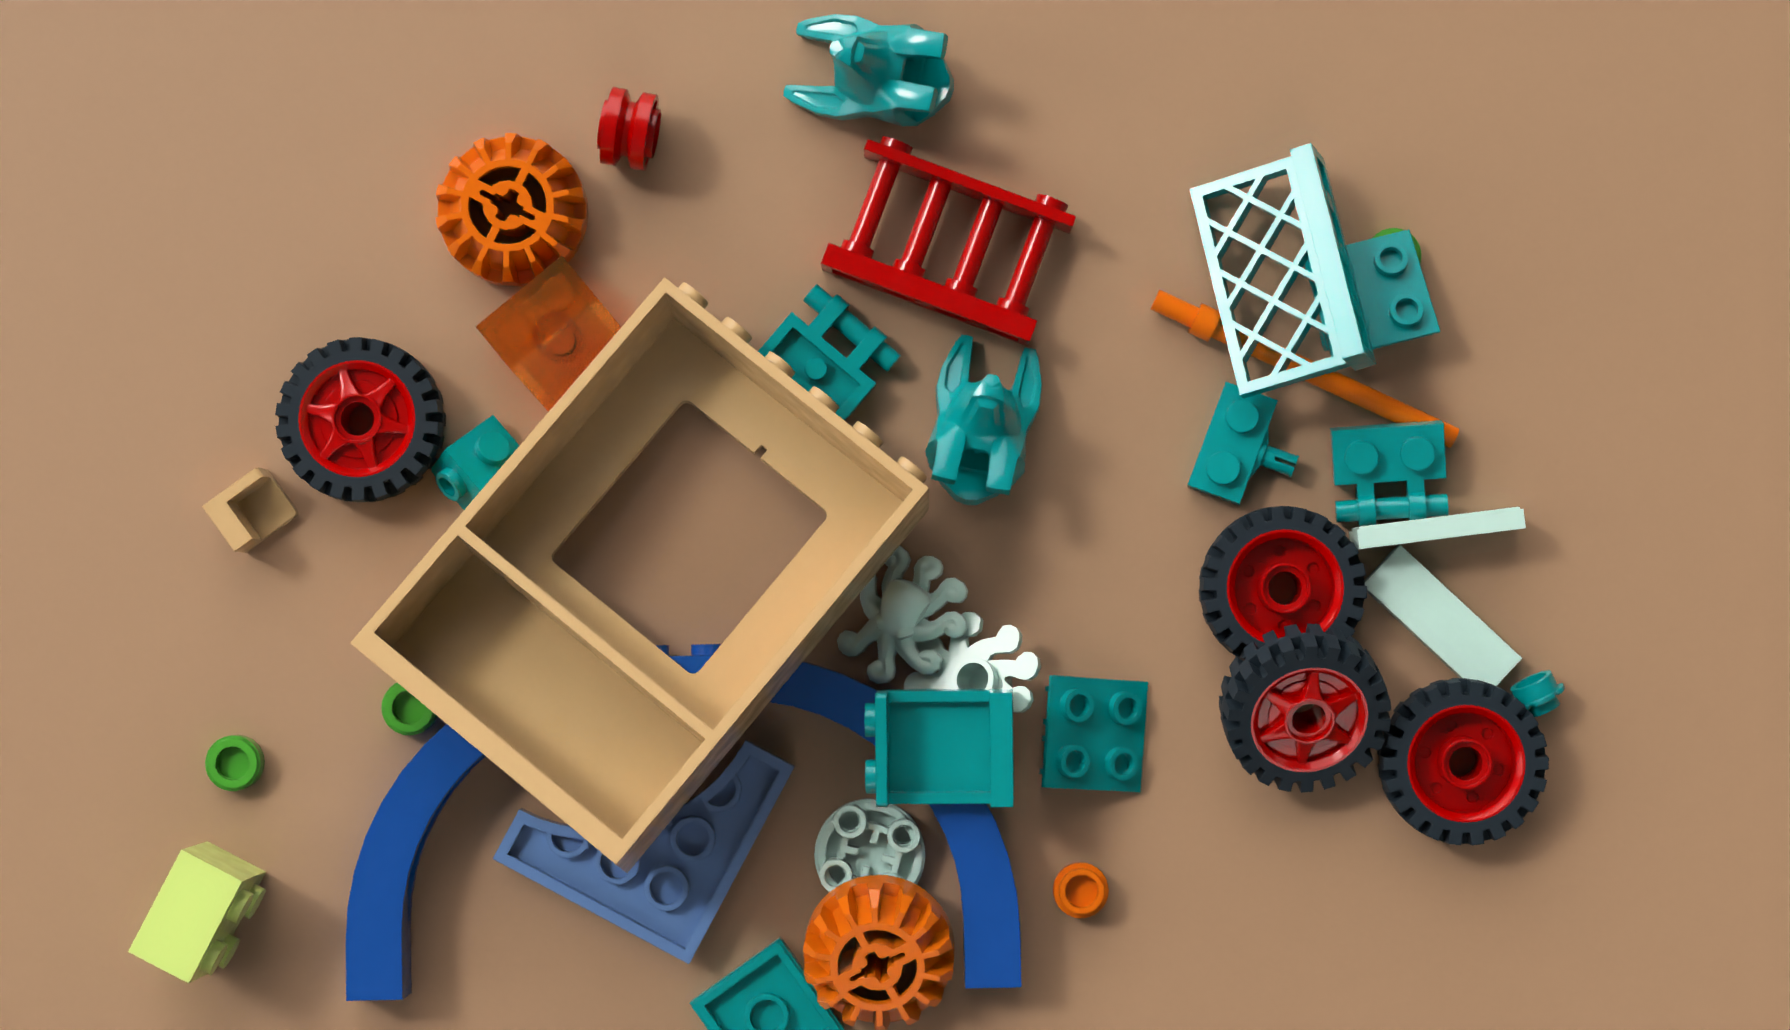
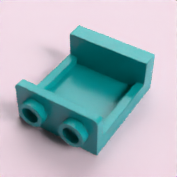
M1013 689L877 690L875 693V703H865V737H875L876 760H866L865 790L866 794H876V807H888L890 804H990V807L1014 806Z

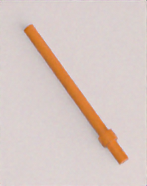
M1159 289L1150 310L1189 327V334L1206 342L1213 338L1227 345L1218 310L1203 303L1199 307L1194 306ZM1239 332L1243 347L1249 337ZM1260 343L1257 344L1251 354L1252 357L1273 367L1276 366L1282 356ZM1298 353L1295 354V355H1297V356H1299V357L1305 359L1306 361H1308V362H1310V363H1311V362H1315V361H1313V360H1311V359H1309V358H1307V357H1304V356H1302V355H1300V354H1298ZM1291 361L1286 370L1300 365ZM1337 371L1305 380L1316 387L1394 423L1440 420ZM1443 421L1445 446L1451 448L1460 429Z

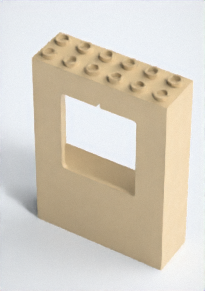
M665 277L350 642L351 645L626 873L630 871L929 510V488L923 484L927 476L921 469L903 456L897 462L879 448L883 441L870 428L859 421L853 427L836 414L839 406L826 393L815 386L808 392L792 379L795 371L781 357L771 351L764 357L748 344L752 337L742 326L729 317H725L720 322L705 310L709 303L698 291L685 282L676 287ZM685 403L693 405L752 454L755 455L761 447L764 448L766 452L761 457V461L827 514L826 520L704 666L694 674L687 672L553 561L554 554L679 407Z

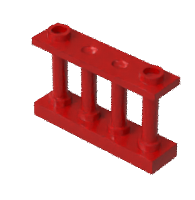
M882 136L880 143L867 139L864 147V158L877 162L878 165L850 239H843L841 247L828 243L821 261L822 270L1028 346L1038 320L1027 317L1030 308L1025 305L1054 228L1068 234L1071 232L1076 216L1066 213L1068 205L1056 198L1043 194H1037L1034 201L911 155L912 146L891 137ZM898 171L930 183L902 258L895 259L893 266L872 259L874 250L870 246ZM950 190L982 202L953 279L947 278L945 285H941L924 278L926 270L922 268L948 195ZM1003 209L1033 220L1005 298L999 297L995 305L976 298L978 289L973 286Z

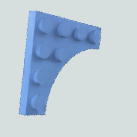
M745 740L734 760L720 777L706 790L684 804L628 873L614 864L568 824L540 817L523 808L518 810L493 859L690 964L795 765Z

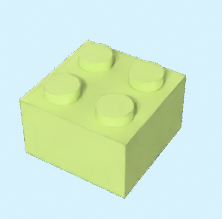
M208 841L181 849L128 952L187 983H191L206 974L212 975L218 966L224 969L239 945L240 939L234 936V933L243 917L250 919L264 897L266 889L259 885L266 871Z

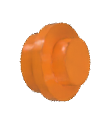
M1086 862L1071 863L1060 870L1054 880L1053 896L1055 902L1064 913L1071 917H1091L1104 907L1108 899V882L1104 874L1092 864Z

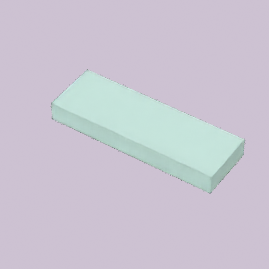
M1512 507L1351 528L1352 531L1348 532L1350 542H1353L1357 550L1525 529L1526 524L1524 509Z
M1397 545L1364 580L1367 592L1459 678L1480 680L1497 686L1522 659L1401 545Z

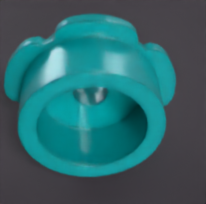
M1546 670L1518 681L1510 690L1512 695L1524 704L1525 708L1534 717H1538L1554 710L1560 705L1557 695H1560L1565 690V686L1563 683L1557 684L1552 672Z

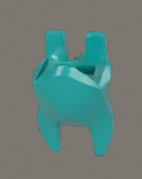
M842 14L810 18L799 22L797 25L796 34L798 36L831 44L830 54L834 62L835 82L834 86L785 85L783 96L797 106L816 115L842 121L872 117L905 127L918 126L933 117L951 100L954 92V79L944 59L948 43V36L945 33L927 31L917 24L878 25L856 15Z
M962 334L943 363L935 389L937 419L925 454L932 471L931 479L938 481L956 502L964 505H978L999 494L1009 495L1011 486L1025 472L1027 434L1039 411L1042 392L1039 358L1036 349L1027 347L1023 349L1014 383L1010 390L1006 389L1001 384L999 377L993 374H988L983 380L978 382H970L969 374L973 350L972 336Z

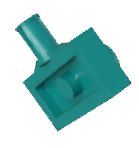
M1225 382L1187 487L1240 505L1248 480L1260 466L1285 474L1291 478L1295 467L1275 459L1295 466L1299 455H1294L1268 445V427L1278 400L1262 394L1243 399L1239 395L1237 385Z

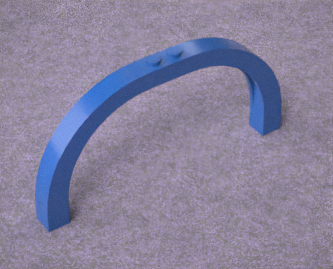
M692 644L691 655L669 656V645L656 646L687 672L694 674L704 666L721 644ZM802 662L770 701L771 703L793 706L824 716L849 728L875 745V737H865L864 713L865 703H875L877 689L843 673L809 662ZM448 724L429 739L401 771L381 802L365 836L354 870L347 907L346 1001L403 1000L412 993L411 912L412 896L420 859L430 832L454 790L471 770L486 757ZM929 804L946 836L960 883L963 914L965 989L1022 987L1021 938L1017 891L1010 859L987 804Z

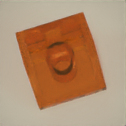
M561 256L475 327L512 372L549 412L619 331L621 325L567 260Z

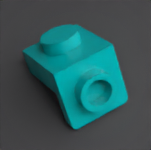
M492 415L447 447L431 471L436 477V483L441 492L448 499L456 501L465 510L520 445L497 418Z

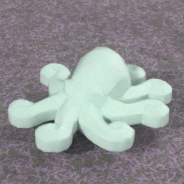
M899 546L884 563L888 568L881 585L882 598L877 593L876 574L860 592L861 605L869 621L859 633L845 630L840 633L837 639L839 650L842 654L849 657L859 656L870 644L877 641L878 660L872 662L867 667L869 679L876 684L889 683L895 677V656L897 653L916 671L924 675L935 674L941 669L943 658L934 650L919 652L916 643L931 641L944 634L958 639L967 630L965 618L956 611L946 612L934 621L928 620V617L939 611L948 602L962 603L968 595L965 583L957 578H946L933 593H929L931 580L938 579L943 574L944 568L941 560L934 556H923L916 562L913 582L902 579L911 559L909 552L902 546Z
M964 612L961 615L967 622V630L958 639L951 637L949 651H947L939 637L931 641L916 643L919 652L934 650L943 658L941 669L938 670L939 672L930 675H924L920 672L911 673L904 682V690L1013 689V712L1023 713L1031 708L1034 701L1033 693L1025 686L1013 688L1012 678L1031 681L1037 677L1041 669L1040 658L1032 652H1024L1018 656L1016 661L992 660L997 654H1013L1020 649L1022 633L1018 628L1012 625H1004L998 631L996 637L980 640L970 646L969 638L977 636L982 631L984 620L975 612Z

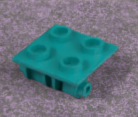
M1409 229L1346 245L1372 349L1440 333L1438 321ZM1308 257L1304 266L1306 270L1312 273ZM1309 280L1312 294L1315 300L1316 296L1318 295L1316 285L1314 282ZM1321 309L1319 313L1320 321L1326 325ZM1319 331L1324 351H1330V355L1333 356L1329 336Z
M1049 675V686H1045V691L1048 692L1046 719H1043V725H1046L1045 735H1042L1041 740L1044 741L1043 768L1039 769V774L1042 775L1041 787L1141 792L1148 682Z

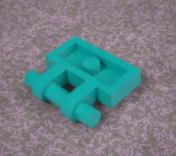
M816 284L803 301L815 310L818 316L808 326L791 312L758 352L765 357L771 351L781 357L795 371L792 377L794 381L808 392L815 386L826 393L839 406L836 414L846 421L876 386V383L862 372L861 368L872 359L888 372L901 355L885 342L888 338L887 335L876 326L870 329L847 310L850 304L837 294L832 297ZM832 327H835L857 346L847 358L823 339Z
M1442 420L1330 428L1333 483L1335 486L1356 484V500L1335 501L1336 523L1358 521L1359 527L1376 525V520L1408 518L1409 521L1449 514L1447 494L1425 495L1424 487L1425 479L1447 478L1444 423ZM1406 481V496L1375 498L1374 483Z

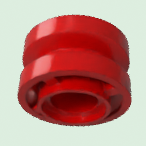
M618 87L611 89L609 98L604 101L597 134V149H600L601 164L616 166L621 157L624 156L628 159L630 169L646 171L650 158L653 159L660 132L661 109H658L659 98L657 94L643 92L637 102L631 101L628 89Z

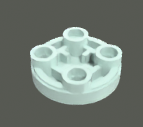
M875 798L854 800L835 810L821 827L815 844V866L821 884L828 892L849 880L869 875L894 876L917 884L925 864L924 840L914 819L899 806L890 804L888 807H876Z

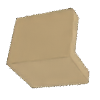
M259 467L251 470L202 506L234 552L243 553L253 549L298 515L297 509L269 470Z

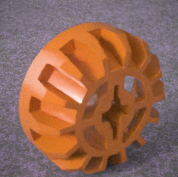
M505 133V137L490 140L482 138L473 142V148L461 157L455 156L449 163L450 170L443 184L438 185L436 192L438 199V217H435L436 224L448 247V251L468 271L485 281L498 285L525 286L538 283L553 276L574 257L584 239L587 228L588 202L585 189L578 174L566 158L540 139L534 140L521 137L517 133ZM496 169H520L515 182L510 180L499 181L490 186L480 181L486 174ZM529 174L535 177L543 188L546 197V213L538 210V204L534 197L523 187ZM517 197V203L534 220H530L522 215L518 217L510 214L506 221H504L505 215L489 198L500 203L504 201L512 204ZM470 198L477 205L483 207V213L492 225L487 237H484L477 230L471 219ZM530 231L534 233L529 238L513 244L495 242L500 232L510 237L523 236Z
M869 875L849 880L830 891L819 902L810 917L803 945L805 980L808 984H812L817 991V1002L825 1010L833 1007L841 1012L843 1023L854 1027L857 1020L874 1023L875 1030H888L890 1022L904 1020L907 1025H911L919 1021L921 1011L928 1006L936 1007L943 998L944 988L948 981L952 979L955 942L950 920L942 906L930 893L908 880L888 875ZM855 937V947L842 953L841 961L838 962L843 947L849 940ZM872 952H875V953H876V954H874V955L869 956V953H872ZM888 956V959L883 961L881 960V958H885ZM916 959L917 971L911 985L902 994H899L894 984L898 982L902 975V967L904 964ZM859 986L869 990H886L890 999L881 1001L869 1000L856 995L851 990Z

